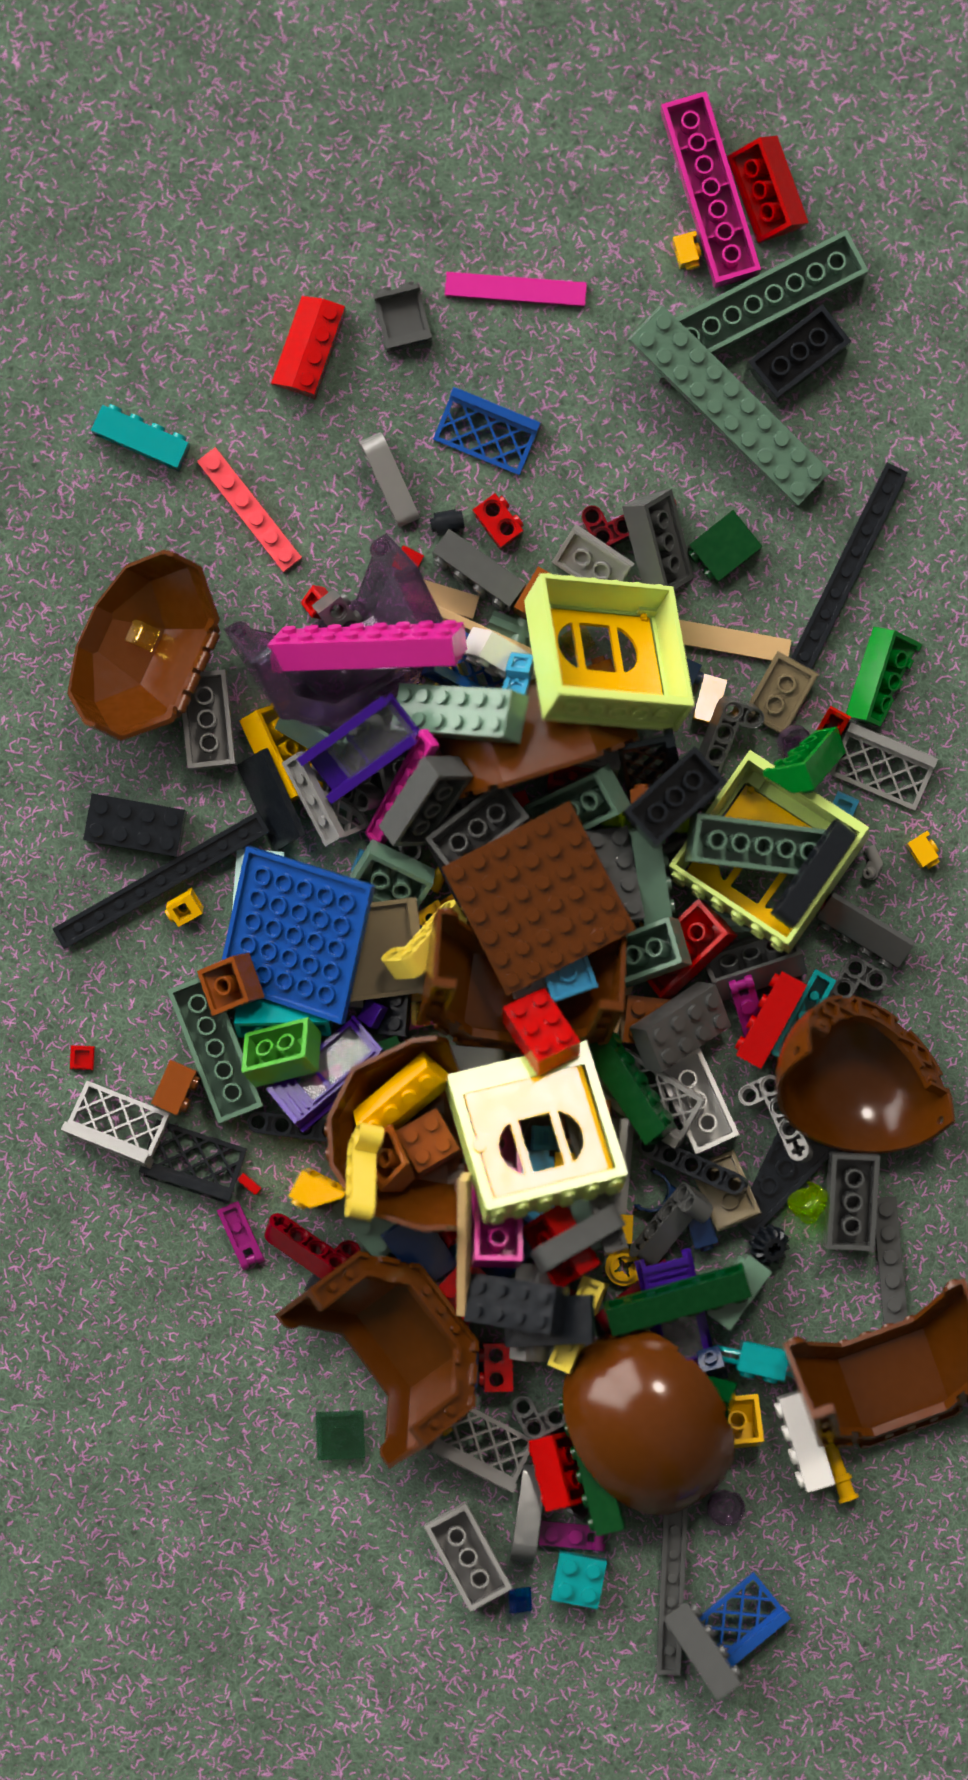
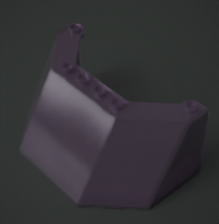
M387 533L376 539L370 546L372 557L356 599L351 601L352 604L349 605L352 612L357 610L365 620L362 622L364 626H373V624L385 622L387 625H396V623L404 621L410 622V624H419L422 621L442 623L444 620L418 566ZM322 619L312 624L318 625L319 628L327 627ZM243 621L235 622L224 629L233 648L279 718L290 721L292 719L304 724L323 725L336 730L381 696L386 698L392 693L396 698L399 683L420 684L424 677L421 675L424 666L282 671L273 651L268 648V643L277 635L276 633L252 629ZM347 622L344 627H349L351 622Z

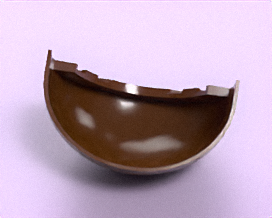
M842 995L828 997L808 1010L796 1022L783 1043L776 1068V1098L778 1107L791 1126L804 1136L818 1143L856 1153L903 1151L922 1145L940 1135L955 1123V1115L950 1089L944 1087L940 1078L943 1073L928 1048L911 1029L907 1032L897 1023L899 1018L869 1000L857 996H851L850 998H843Z
M610 1330L597 1337L595 1344H588L578 1355L572 1373H566L563 1386V1409L569 1435L588 1471L617 1500L630 1508L647 1514L669 1515L677 1513L697 1503L711 1493L725 1480L727 1471L731 1469L735 1444L732 1425L727 1423L724 1411L727 1409L704 1371L692 1358L687 1360L678 1352L679 1347L660 1335L647 1330H634L626 1336H612Z

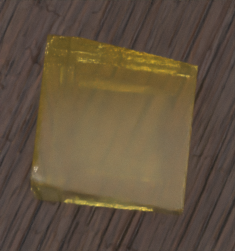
M134 620L125 641L152 652L160 630L142 621Z
M581 625L579 627L583 651L594 646L595 642L586 626ZM572 630L560 636V640L571 658L575 656Z
M413 1001L411 1003V1024L413 1026L430 1025V1021L425 1022L420 1019L422 1002Z

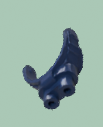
M652 1168L650 1171L653 1174L659 1175L665 1181L667 1189L665 1199L654 1208H644L639 1204H634L637 1210L658 1212L676 1190V1187L669 1183L665 1175L661 1174L659 1170Z

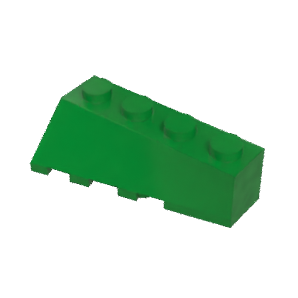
M873 626L846 712L847 715L851 716L850 719L859 723L881 727L894 701L892 697L897 689L900 690L903 684L901 678L906 669L911 668L914 662L912 657L915 651H920L923 644L895 630Z
M837 726L816 730L800 742V746L788 751L787 758L775 761V768H766L762 771L763 775L792 794L802 792V794L812 793L846 753Z

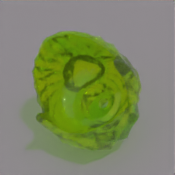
M808 1181L807 1184L810 1187L796 1190L788 1197L787 1204L792 1213L800 1218L802 1222L813 1224L824 1212L829 1197L827 1191L820 1185Z

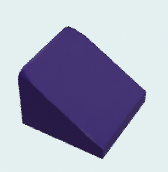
M368 999L357 1018L368 1027L378 1029L389 1008L374 999Z

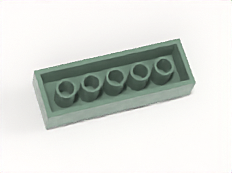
M399 683L396 700L420 730L428 729L434 738L520 744L529 696L512 689ZM393 714L391 730L406 735L408 731Z
M693 813L689 819L685 861L796 875L826 830Z
M199 978L168 989L167 992L218 1123H223L263 1107L264 1103L258 1088L254 1087L241 1073L243 1049L237 1038L228 1011L212 1016Z

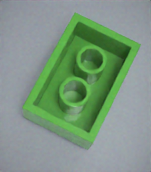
M307 1017L245 1033L241 1073L254 1087H259L318 1072L321 1031Z

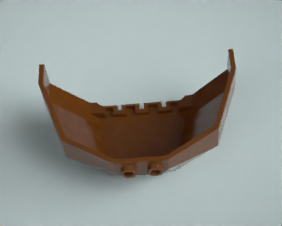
M162 550L126 564L97 601L75 647L67 692L85 725L111 738L123 741L173 723L174 719L181 717L182 713L186 712L192 699L190 695L191 693L194 694L202 677L200 673L204 672L210 660V651H214L220 638L218 626L220 618L202 566L173 551Z
M440 1036L415 1037L351 1067L327 1116V1123L325 1124V1135L328 1138L326 1159L345 1191L347 1148L350 1137L356 1128L353 1110L423 1051L448 1074L460 1072L448 1038ZM445 1091L402 1126L404 1127L431 1110L438 1108L443 1113L461 1146ZM463 1096V1100H464L465 1107H466V1110H467L466 1100H465V1097ZM402 1145L415 1179L402 1192H380L376 1183L373 1216L424 1232L457 1231L458 1179L462 1172H469L467 1164L462 1163V1159H465L464 1153L457 1155L422 1176L417 1172Z

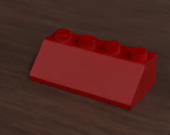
M778 135L759 137L727 156L758 243L793 232L809 223Z
M301 297L271 382L272 385L316 399L346 314L344 305L323 298Z
M701 899L696 900L678 918L692 965L647 981L660 998L671 1000L738 936L727 922Z
M781 971L779 975L775 973L769 983V986L772 987L768 996L763 994L757 1005V1007L761 1008L757 1016H751L746 1025V1028L749 1029L745 1038L740 1036L734 1047L738 1050L736 1056L760 1069L763 1067L807 986L805 982L784 971Z

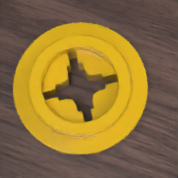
M630 1249L609 1254L605 1263V1271L608 1278L620 1286H628L638 1280L635 1263L630 1264L631 1266L628 1267L630 1276H627L623 1271L614 1272L620 1266L619 1257L625 1263L637 1261L630 1256Z

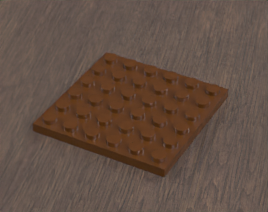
M570 801L441 867L507 996L636 930Z

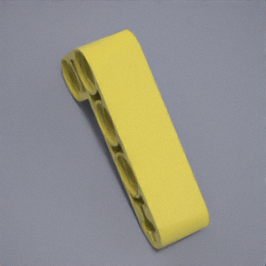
M449 900L439 907L441 909L452 908L459 914V919L467 923V917L455 900ZM435 913L405 947L392 948L382 956L381 960L394 979H412L426 971Z
M359 1122L350 1137L347 1148L346 1217L367 1221L372 1220L375 1210L376 1153L383 1141V1127Z

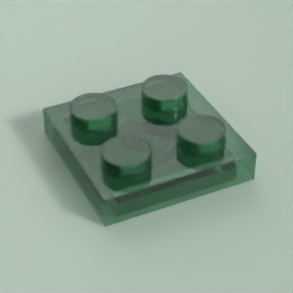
M363 1410L315 1412L317 1460L365 1458Z

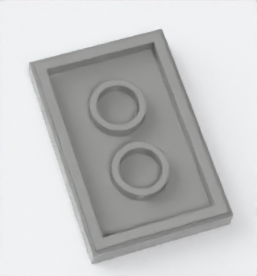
M577 524L572 528L552 561L553 564L575 577L624 581L635 564Z

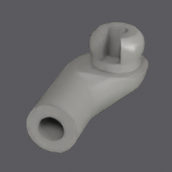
M872 845L864 849L869 861L862 874L867 880H874L878 877L883 866V861L876 846Z

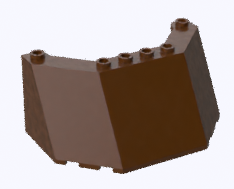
M604 655L591 659L592 664L586 666L587 670L615 672L611 658L605 659ZM535 678L531 679L527 693L529 698L520 744L437 738L442 756H459L473 775L467 787L459 797L461 799L473 793L476 795L492 790L491 785L497 784L498 788L506 787L604 755V749L606 752H612L625 747L627 743L640 741L636 728L542 720Z
M437 908L432 924L420 1019L425 1022L431 1021L434 1023L433 1028L444 1036L451 1035L453 1042L458 1046L492 1048L523 1054L502 1022V1007L519 999H513L512 994L507 996L474 930L460 920L459 914L452 908ZM627 935L587 955L598 985L597 988L555 1002L580 1042L587 1041L588 1047L589 1044L595 1042L599 1045L608 1044L624 1011Z
M359 1251L275 1314L280 1323L287 1329H295L300 1326L342 1335L388 1396L385 1442L380 1447V1456L389 1469L429 1445L476 1406L474 1388L475 1384H477L478 1364H476V1352L479 1350V1341L463 1319L457 1316V1311L421 1264L413 1262L410 1264L400 1262L399 1259L385 1256L377 1257L369 1255L367 1252Z
M965 1278L948 1281L942 1290L943 1292L916 1315L907 1316L903 1321L895 1324H885L881 1329L873 1332H863L854 1339H844L837 1343L807 1341L805 1338L797 1336L783 1343L787 1361L818 1447H827L829 1443H834L836 1448H851L854 1446L853 1444H859L860 1448L868 1449L956 1417L963 1412L962 1406L968 1402V1285Z

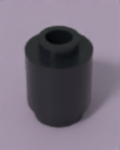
M452 509L433 513L434 518H430L432 533L437 532L438 536L445 535L448 529L454 533L460 532V529H465L462 510L456 511Z

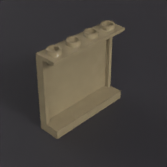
M416 897L372 902L350 1002L423 993L426 971L416 978L394 979L381 960L388 950L395 947H405L420 930Z

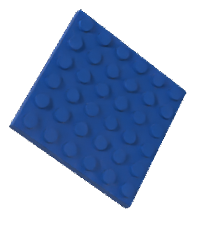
M247 846L245 848L222 960L234 955L250 953L265 996L263 999L343 1024L346 1022L376 885Z

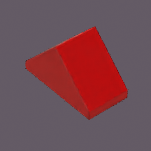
M830 705L816 730L837 726L841 736L851 716Z

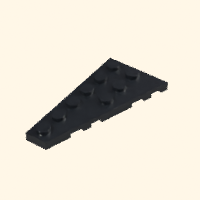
M791 1125L786 1128L788 1136L796 1132V1129ZM777 1130L751 1186V1191L761 1211V1215L740 1224L751 1235L758 1233L760 1226L763 1227L828 1159V1150L835 1151V1148L808 1138L813 1148V1157L807 1163H798L788 1155ZM797 1141L793 1142L797 1144L799 1152L796 1154L802 1156V1151L805 1149L800 1147Z

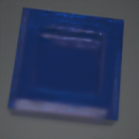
M523 1586L509 1590L510 1613L516 1614L532 1611L531 1587Z

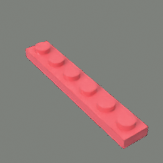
M216 447L197 461L283 573L302 559Z

